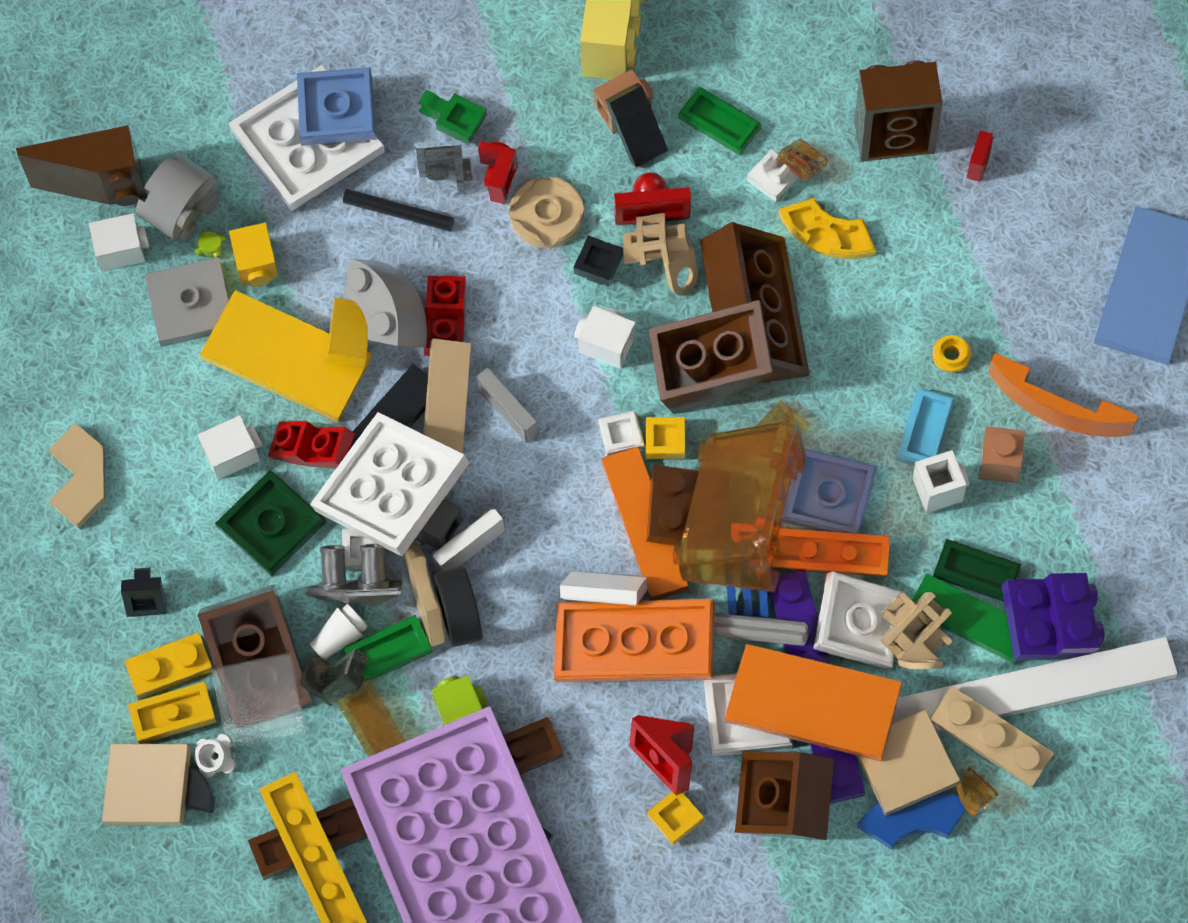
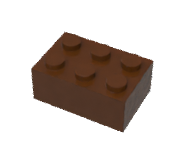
M915 60L905 65L890 67L873 65L867 69L859 70L854 123L861 162L935 154L943 104L936 62L925 63L924 61Z

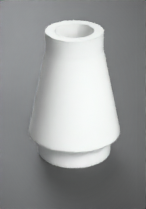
M346 604L342 609L336 608L321 631L309 644L326 661L331 655L342 650L343 647L364 637L362 632L369 626L349 604Z

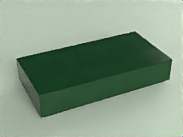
M946 539L933 577L1004 602L1002 584L1007 580L1017 579L1021 564Z

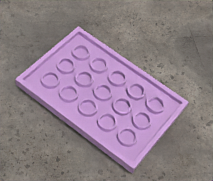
M490 706L340 769L403 923H583Z

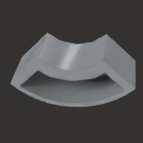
M349 258L344 297L355 301L363 311L367 322L368 340L395 346L426 348L427 325L424 308L416 289L408 278L389 264L380 261Z

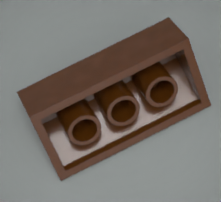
M731 222L701 239L703 265L705 267L712 312L760 300L762 304L774 375L755 384L809 376L785 238Z

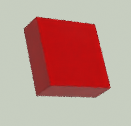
M980 130L969 162L967 179L978 182L982 181L992 150L994 139L992 133Z

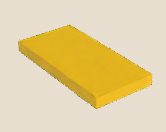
M235 290L200 353V359L333 421L339 422L372 360V353L367 351L364 368L327 362L329 333Z

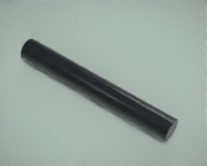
M346 189L343 196L344 204L451 232L454 224V217L358 191Z

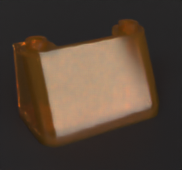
M777 422L709 434L707 441L702 440L700 443L698 460L701 465L682 541H677L674 546L673 563L679 565L683 581L775 592L779 573L772 569L771 563H774L776 554L779 555L780 552L778 536L791 480H796L798 473H803L806 460L800 426L798 423Z

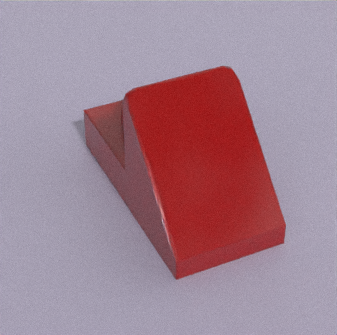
M642 715L633 717L629 747L675 796L689 790L693 767L689 753L692 751L694 726L690 723Z

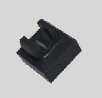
M588 235L573 267L574 274L587 278V280L594 283L610 286L624 255L623 248Z
M151 567L135 568L134 579L121 580V595L127 617L166 614V597L161 577L151 578Z

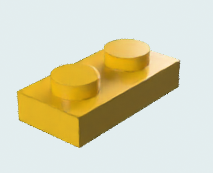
M199 632L124 660L138 699L213 672Z
M205 681L128 704L139 744L150 743L217 723Z

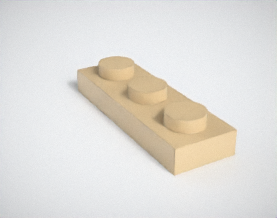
M954 686L949 688L930 717L933 724L1030 788L1033 787L1054 752Z

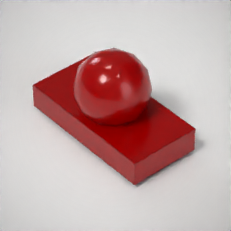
M648 172L641 174L635 180L632 192L614 193L615 225L637 224L636 217L665 213L666 221L690 218V187L669 189L665 178L658 173Z

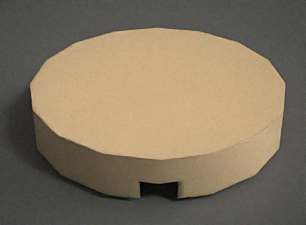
M548 176V179L540 180L534 178L528 180L516 190L510 201L509 217L514 232L522 241L538 248H554L566 244L577 235L583 225L584 206L580 193L571 183L558 177Z

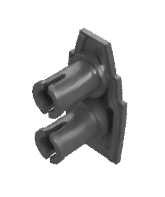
M379 544L360 545L362 580H346L345 546L327 545L320 547L322 581L318 585H309L306 595L319 600H339L347 604H366L375 607L400 595L403 581L386 579L385 548Z

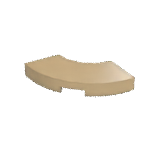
M413 541L403 555L405 567L422 626L431 646L445 643L446 640L442 611L432 586L426 557L418 543Z

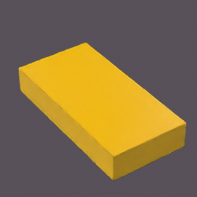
M335 297L332 307L326 361L364 368L368 348L367 322L364 313L355 301Z

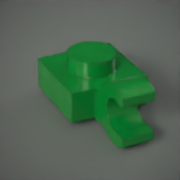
M425 90L419 100V104L422 105L419 112L432 119H438L436 122L437 130L467 145L471 143L487 116V109L455 93L448 102L435 93Z

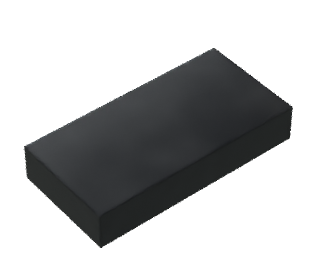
M636 83L605 99L633 166L637 168L669 151L641 84Z

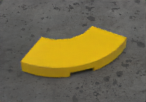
M815 198L779 209L778 214L789 232L802 244L820 254L841 259H860L876 255L875 246L863 218L846 220L833 217L820 207Z

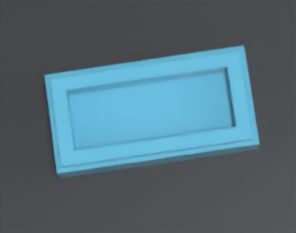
M921 388L917 389L896 461L915 466V462L939 454L955 398Z

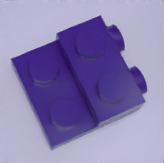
M1050 573L1045 579L1007 580L1002 584L1014 660L1071 659L1093 654L1100 649V645L1104 641L1105 630L1101 621H1095L1093 607L1096 606L1098 601V591L1095 584H1089L1087 573Z

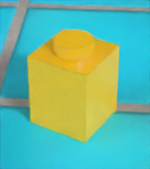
M266 222L229 231L242 286L260 287L270 283L274 278H279Z

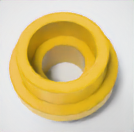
M948 335L940 338L935 343L932 358L940 370L947 373H956L968 366L971 359V349L969 344L961 337ZM949 350H953L959 357L955 360H950L944 354Z

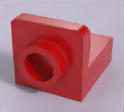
M481 141L478 146L480 163L489 165L485 175L484 186L488 187L490 201L505 205L518 168L516 149H512L507 144L498 141L491 143Z

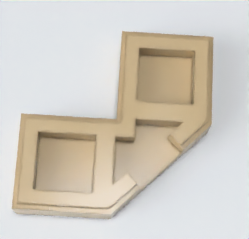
M75 423L49 449L51 456L74 474L49 502L54 509L80 529L106 502L105 450L98 441Z

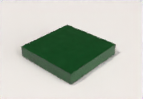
M271 470L215 522L216 527L270 576L279 570L326 524V520L322 515L317 513L312 506Z

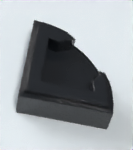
M189 767L185 808L213 813L214 797L209 784L199 772Z

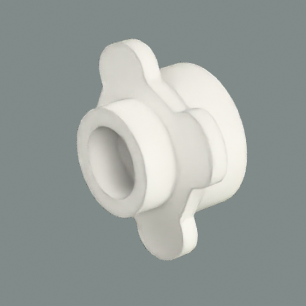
M220 734L214 740L200 739L196 743L195 761L203 777L212 778L218 772L231 773L234 771L236 761L231 756L230 747L232 739L228 735ZM215 752L218 753L217 760L213 758Z

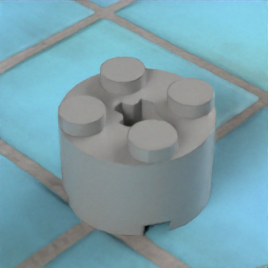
M177 152L176 160L169 156L149 178L144 189L150 193L145 202L141 199L138 200L136 214L172 239L187 243L194 236L198 225L195 223L203 212L207 215L211 214L219 203L220 196L215 193L219 184L218 179L180 152Z

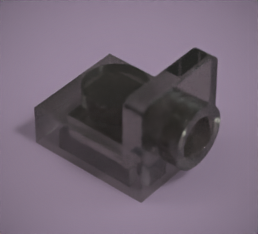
M461 145L416 149L420 178L427 177L433 181H440L448 178L449 175H456L458 194H466L465 181H472L470 158L463 159Z

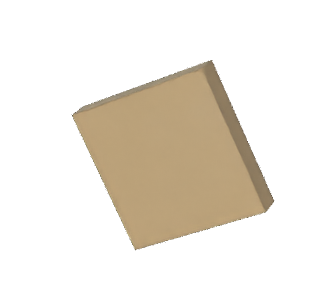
M926 710L892 723L882 762L856 755L885 816L960 784V779Z
M111 744L102 822L105 825L184 826L185 800L192 748L188 744Z

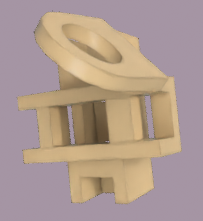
M665 213L636 217L637 231L623 233L624 264L640 262V265H646V261L662 258L670 290L674 294L681 296L688 294L697 282L698 268L694 248L689 247L688 244L691 243L685 223L667 226ZM687 267L689 270L688 280L684 286L679 287L677 284L678 274L682 268Z
M901 592L880 614L892 626L880 641L898 658V666L910 669L943 668V661L939 660L934 653L943 643L949 646L953 642L939 628L952 612L948 608L942 609L933 600L935 595L932 592L924 593L915 603L904 592ZM902 604H904L903 607H902L895 615H893V613H894ZM924 626H926V627L919 633V635L915 638L914 636H915ZM893 641H895L902 648V650Z

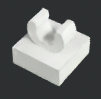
M770 149L747 174V181L777 202L798 179L799 175L790 170L786 164L778 161L782 157Z

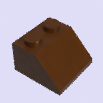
M743 752L735 833L803 840H827L834 759L800 752Z

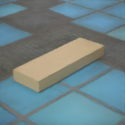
M433 339L430 346L424 435L463 454L471 343Z

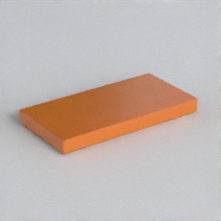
M713 599L639 601L636 605L602 602L557 603L554 680L556 682L713 680L716 603Z
M746 644L724 719L726 723L882 762L902 682Z

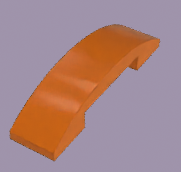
M994 353L989 375L1009 398L1029 413L1052 425L1076 433L1101 437L1131 436L1139 415L1104 400L1101 401L1097 412L1091 411L1027 383L1030 372L1029 367Z

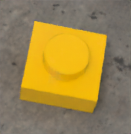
M646 417V459H685V417Z
M671 792L647 811V817L672 846L704 822V816L684 793L675 796Z

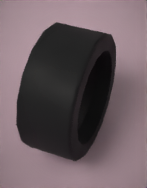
M461 567L435 574L434 580L452 647L482 640L483 633L479 613L466 569Z

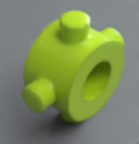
M201 231L198 239L199 248L195 249L198 256L203 254L206 257L220 258L222 256L220 253L222 251V242L226 240L223 234L218 235L212 231Z

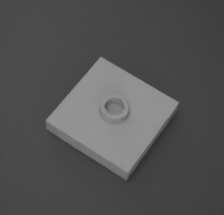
M219 257L145 274L161 347L211 335L229 302Z

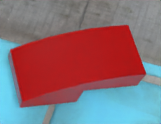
M428 275L425 304L427 342L426 348H424V356H430V346L433 339L464 342L466 276Z
M281 421L278 423L268 457L296 465L336 469L349 452L355 433L346 427L317 428L308 421Z

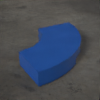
M941 792L885 816L878 803L863 816L857 824V828L890 849L901 839L915 833H935L948 838L970 802L952 793Z

